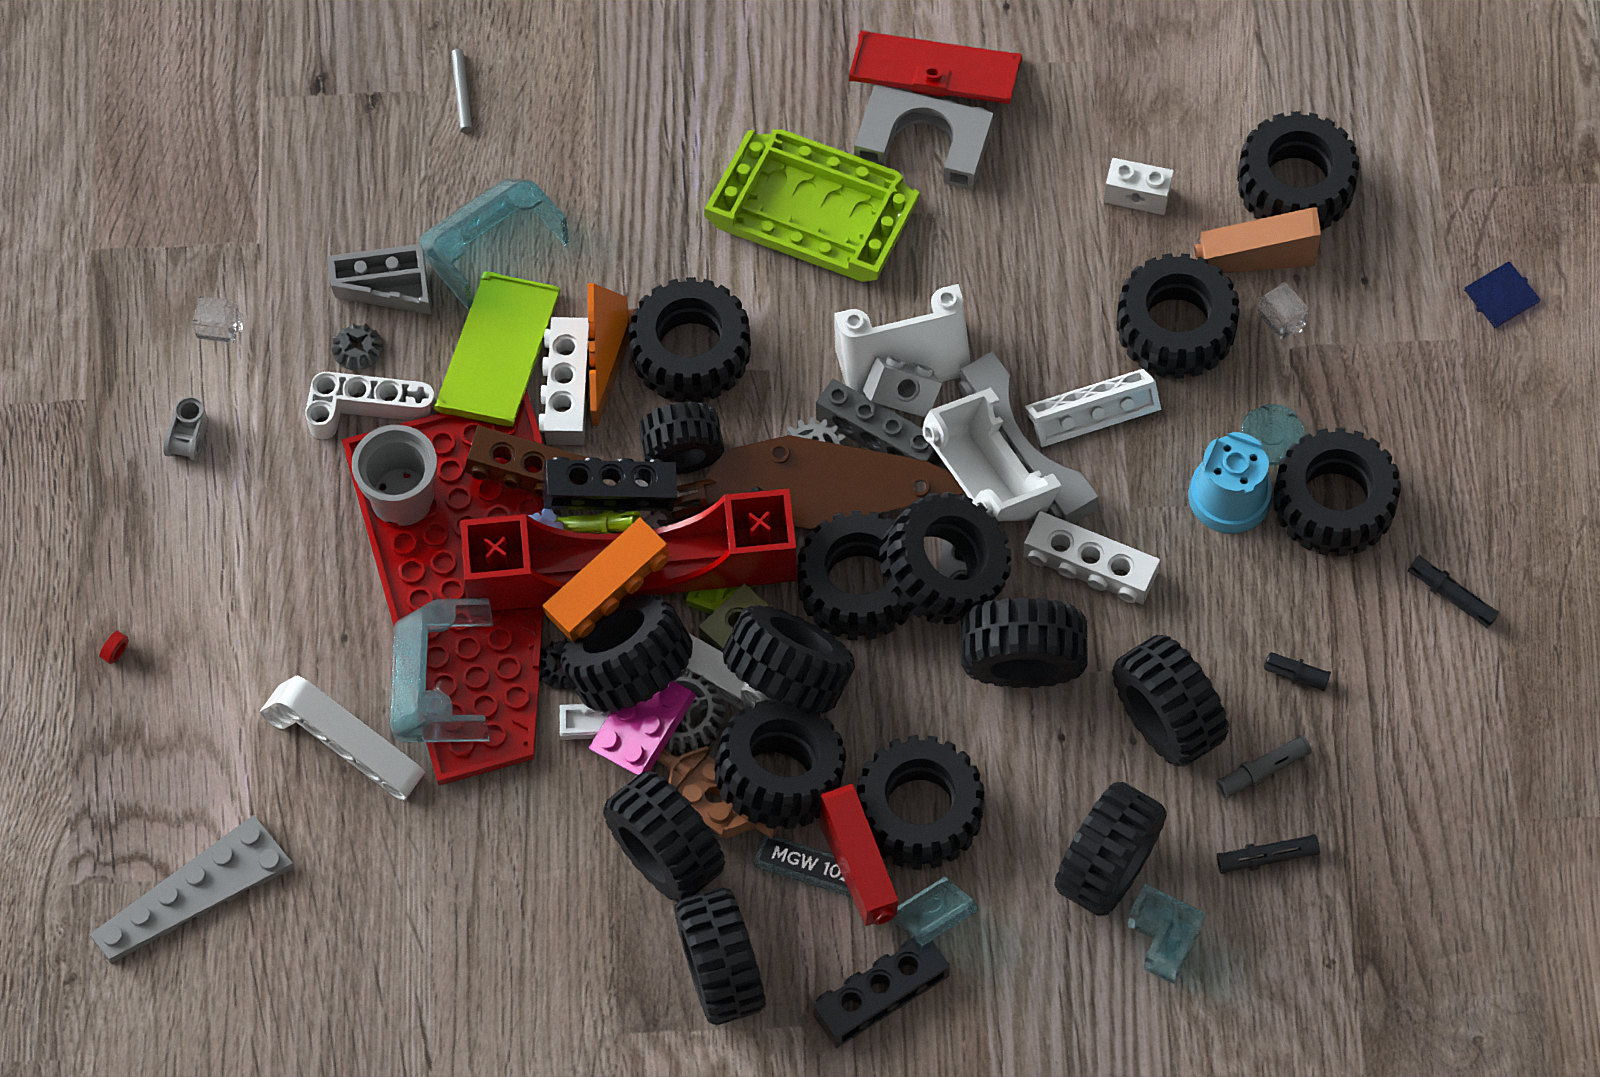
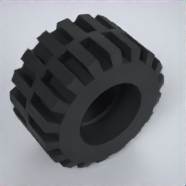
M697 402L669 404L653 410L652 413L644 416L643 420L639 423L644 461L663 459L666 462H676V474L704 469L714 464L724 453L718 412L707 404Z

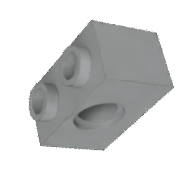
M876 356L863 388V393L873 403L926 418L928 412L933 408L942 385L935 376V371L921 364H917L916 368L905 365V361L894 356H888L887 359ZM903 380H909L906 387L897 389Z

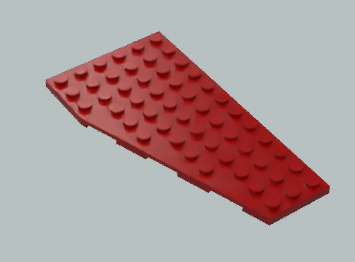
M527 389L513 426H503L443 413L397 424L415 428L426 435L434 446L437 457V473L433 484L434 499L430 506L431 509L423 519L411 525L400 526L398 523L389 521L387 523L378 518L372 509L370 500L361 492L353 476V453L359 442L370 432L342 439L438 786L535 759L544 608L543 606L471 613L464 580L460 520L520 514L533 515L534 513L541 515L544 509L543 498L535 496L533 492L523 489H509L503 486L502 483L489 479L478 480L464 472L477 425L543 444ZM498 457L494 459L500 464L508 463L504 458ZM535 467L525 468L531 473L539 472ZM410 474L404 475L405 478H409L411 476ZM385 486L380 487V490L386 489Z

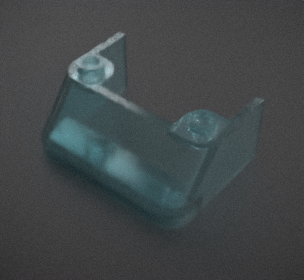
M515 178L503 179L421 235L419 244H422L425 260L468 310H470L473 303L470 283L453 263L464 255L466 244L516 210L526 211L533 209L564 245L569 243L565 215L535 182Z
M435 599L396 622L393 629L389 724L391 732L397 740L402 742H470L490 740L485 715H452V702L446 693L437 690L426 691L428 632H443L450 627L493 626L489 599Z

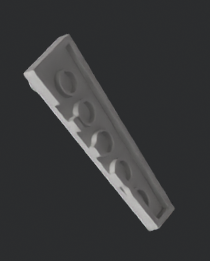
M253 815L89 935L108 961L113 963L152 943L156 938L175 931L184 922L196 916L199 918L209 913V909L225 901L228 903L238 898V894L254 886L259 887L294 868V865L255 815Z

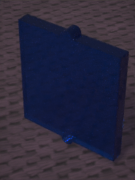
M1510 261L1464 288V291L1476 304V310L1482 312L1494 328L1499 327L1540 302V298L1528 285V279L1522 277Z

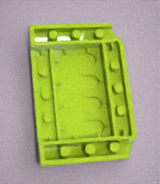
M774 129L772 134H755V130H748L705 206L704 217L719 230L852 279L865 282L878 279L919 200V191L916 189L913 191L903 182L904 177L896 170L789 131Z

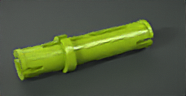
M607 510L597 515L557 517L556 521L563 522L564 530L616 534L624 532L637 519H642V515L639 511L614 513L613 510Z

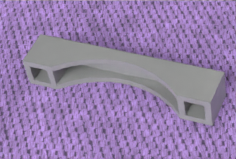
M991 351L961 368L958 387L964 397L991 387L999 398L998 403L993 405L995 418L1000 416L1003 420L998 431L1029 474L1038 470L1042 477L1053 473L1062 485L1047 511L1048 514L1075 524L1097 511L1098 495L1082 473L1048 459L1036 450L1023 436L1015 422L1010 407V374L994 352Z

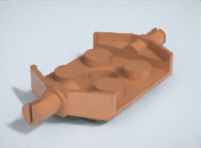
M706 746L691 751L680 757H675L663 749L657 761L668 768V783L673 784L690 801L693 808L700 813L706 825L713 832L724 839L748 830L753 831L755 828L770 839L777 833L778 826L776 829L766 828L764 823L758 822L756 825L749 822L748 817L744 814L739 816L732 810V803L727 804L724 800L720 803H711L706 799L708 794H721V790L717 788L715 782V760L708 755L709 747Z

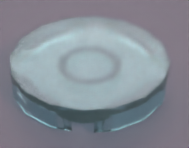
M1265 404L1261 405V408L1247 413L1242 422L1240 433L1256 438L1262 444V448L1268 456L1269 465L1276 466L1280 464L1282 457H1286V452L1293 443L1299 445L1300 438L1304 436V427L1293 410L1282 405Z

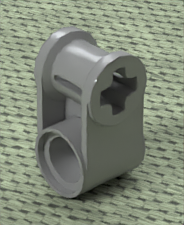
M185 397L177 403L170 428L164 440L163 452L165 456L170 457L172 454L190 457L191 461H198L209 422L203 404L198 398ZM191 413H198L194 419H185Z

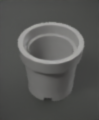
M387 425L367 434L357 445L352 457V473L359 489L370 500L374 513L381 520L387 523L388 521L398 523L400 526H407L420 521L428 514L434 499L433 484L437 473V457L431 441L419 430L405 425ZM405 474L411 475L409 478L404 477ZM385 486L386 489L380 490V487Z

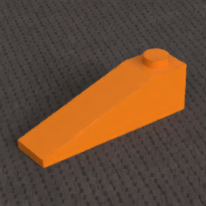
M587 283L588 323L591 341H588L591 370H589L590 413L592 426H597L600 423L629 342V325L632 324L631 316L634 309L628 308L627 297L595 283Z

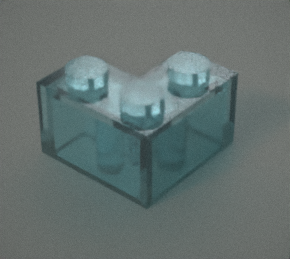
M1145 883L1130 910L1127 926L1154 938L1145 956L1143 969L1174 984L1203 928L1206 913Z

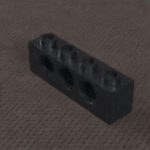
M555 457L546 459L542 473L544 509L673 511L677 500L676 462H666L663 459H652L648 462L634 461L630 458L602 461L596 457L584 460ZM570 479H580L584 484L576 485ZM603 480H613L616 483V485L609 486L605 484ZM643 480L649 486H640L635 481Z
M927 933L920 938L917 936L911 937L901 945V950L892 956L889 954L881 956L873 963V968L863 974L857 972L846 979L843 987L835 992L828 990L816 999V1004L813 1005L814 1017L836 1049L949 977L950 965ZM904 965H912L917 971L912 975H904L899 969ZM876 983H884L889 989L884 993H876L871 987ZM848 1001H855L860 1004V1008L852 1012L845 1010L842 1006Z

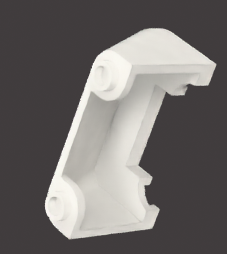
M959 285L943 287L933 294L931 298L932 314L873 328L867 314L861 310L850 309L834 313L835 351L846 386L866 396L863 393V388L876 356L887 359L888 356H894L905 361V365L915 368L917 364L927 366L935 371L934 374L940 382L960 378V369L970 364V353L963 297ZM903 380L897 389L906 387L909 380Z
M991 387L931 409L924 421L923 436L932 445L967 496L973 499V504L976 506L979 504L983 505L988 509L986 513L991 518L995 516L998 521L1035 520L1039 511L1047 513L1062 485L1053 473L1042 477L1039 470L1029 474L998 431L1003 420L1000 416L995 418L993 405L998 403L999 398Z

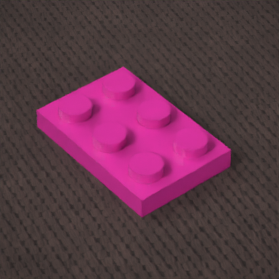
M671 681L665 690L652 695L653 698L645 702L643 700L632 708L628 709L625 707L621 711L611 712L589 746V749L636 776L642 772H650L697 695L688 688Z

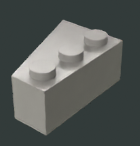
M422 244L327 256L330 283L335 298L432 315Z

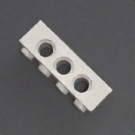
M551 317V329H545L544 345L545 348H549V357H543V376H547V385L541 386V404H546L545 414L539 415V432L545 433L546 445L585 446L590 362L588 341H591L588 318ZM567 350L573 352L570 355L560 354L561 352ZM565 378L571 380L570 382L565 384L558 382L561 379ZM560 407L570 408L565 412L556 411Z
M1039 511L1024 542L1023 557L1027 558L1032 564L1053 568L1066 578H1077L1085 581L1093 589L1099 591L1107 590L1117 594L1120 599L1128 603L1137 602L1143 605L1158 574L1159 558L1042 511ZM1057 545L1065 546L1067 550L1059 552L1054 550L1053 547ZM1087 557H1092L1096 559L1098 562L1094 564H1088L1084 562L1083 559ZM1121 569L1126 571L1128 574L1125 576L1115 575L1113 571Z

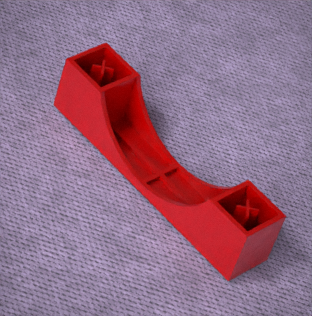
M779 489L723 495L710 508L691 518L652 529L667 543L670 552L668 561L659 571H652L643 579L644 583L633 594L628 593L623 598L741 587L744 583L747 586L797 581L796 543L790 490ZM527 514L460 520L464 580L471 613L542 606L622 533L594 534L567 531L540 523Z

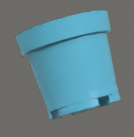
M1233 432L1220 439H1214L1206 448L1203 462L1195 470L1188 490L1190 507L1194 515L1205 526L1222 533H1241L1256 527L1267 516L1272 502V485L1268 475L1269 459L1262 448V444L1256 438L1245 433ZM1218 470L1221 474L1216 475L1214 471ZM1246 480L1247 484H1242L1240 481Z

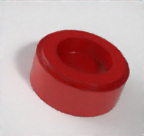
M119 630L112 633L103 645L99 657L109 664L115 663L128 645V636Z

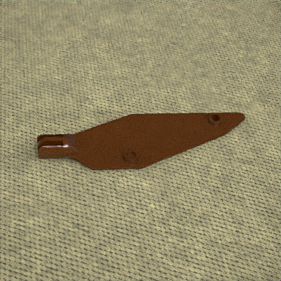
M787 435L727 449L704 480L677 486V494L697 489L698 492L677 497L674 507L701 502V505L677 510L671 514L673 520L699 514L718 502L723 495L748 493L756 486L764 491L789 489L793 525L813 529L817 528V525L823 520H827L828 523L832 522L833 515L841 512L844 516H850L851 510H861V515H869L870 511L882 513L908 507L917 499H924L928 494L938 493L941 496L944 492H950L960 495L965 492L952 473L924 460ZM920 481L924 482L926 489L921 493L914 490L915 484Z

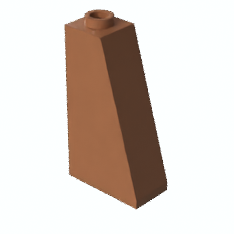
M1308 208L1201 232L1200 243L1194 245L1195 259L1197 260L1199 256L1207 259L1209 266L1212 267L1215 264L1223 270V273L1315 266L1321 238L1317 208Z

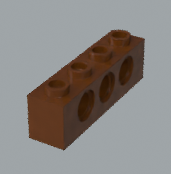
M477 425L464 472L478 480L489 479L502 483L506 488L513 490L523 489L533 492L537 497L543 498L542 473L546 459L567 457L570 460H584L588 457ZM498 457L504 458L508 463L500 464L494 459ZM535 467L539 472L531 473L525 468ZM570 479L576 485L584 484L580 479Z

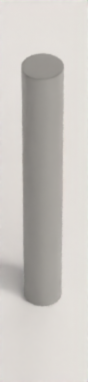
M454 49L451 54L460 131L462 133H469L472 131L464 52L462 49Z

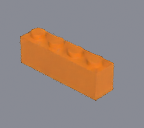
M641 518L637 519L542 605L547 617L573 643L579 637H586L594 629V623L603 615L609 616L619 606V601L626 594L636 592L644 583L643 579L652 571H659L667 563L668 556L670 555L667 543Z

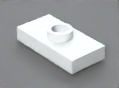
M585 704L560 705V740L594 739L611 711L608 710L607 713L595 711L585 706Z

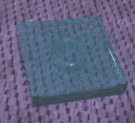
M943 877L900 904L893 921L921 946H924L979 910L974 899L949 879Z

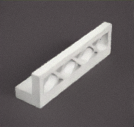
M1144 369L1024 406L1026 415L1034 424L1037 441L1041 447L1161 410L1156 382Z

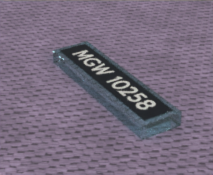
M764 834L754 861V867L852 897L833 854L777 836H773L770 839ZM887 871L889 878L891 880L892 872Z

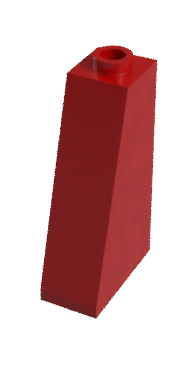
M853 784L821 794L819 826L865 926L867 927L872 924L882 925L891 921L894 916H897L898 898Z

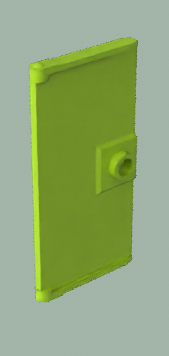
M484 271L433 409L438 413L455 415L503 426H513L542 348L545 329H548L561 293L560 288L554 285Z

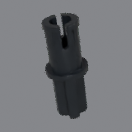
M1273 652L1268 654L1264 664L1266 671L1292 679L1293 684L1300 682L1324 692L1331 675L1330 671L1303 663V659H1300L1299 662Z

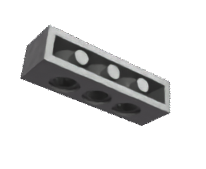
M834 378L816 401V420L822 422L826 419L827 426L830 428L837 425L839 433L869 450L924 460L934 465L940 459L932 445L925 440L923 428L884 406L871 402L866 396Z

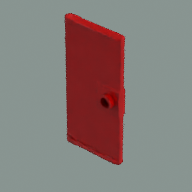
M861 30L858 34V44L849 73V81L909 89L915 93L936 96L950 95L1010 105L1023 57L1021 53H1010Z

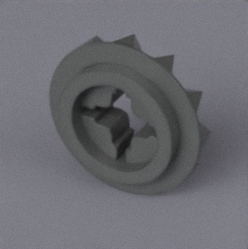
M352 323L346 329L341 328L339 334L333 337L332 353L337 363L346 369H366L380 358L383 348L382 340L377 330L371 329L366 323L363 326ZM350 340H355L357 343L363 341L364 353L357 348L350 350L352 348Z

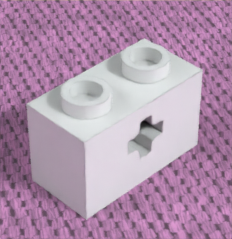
M1112 158L1106 181L1104 203L1165 215L1174 170Z

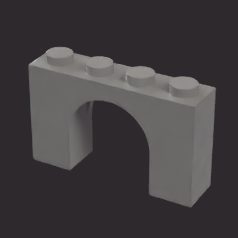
M874 84L854 144V155L885 166L892 142L901 130L914 124H930L943 130L952 143L944 166V183L974 190L993 130L994 113L981 107L972 108L957 104L952 100H939L922 93H910L898 90L896 87Z

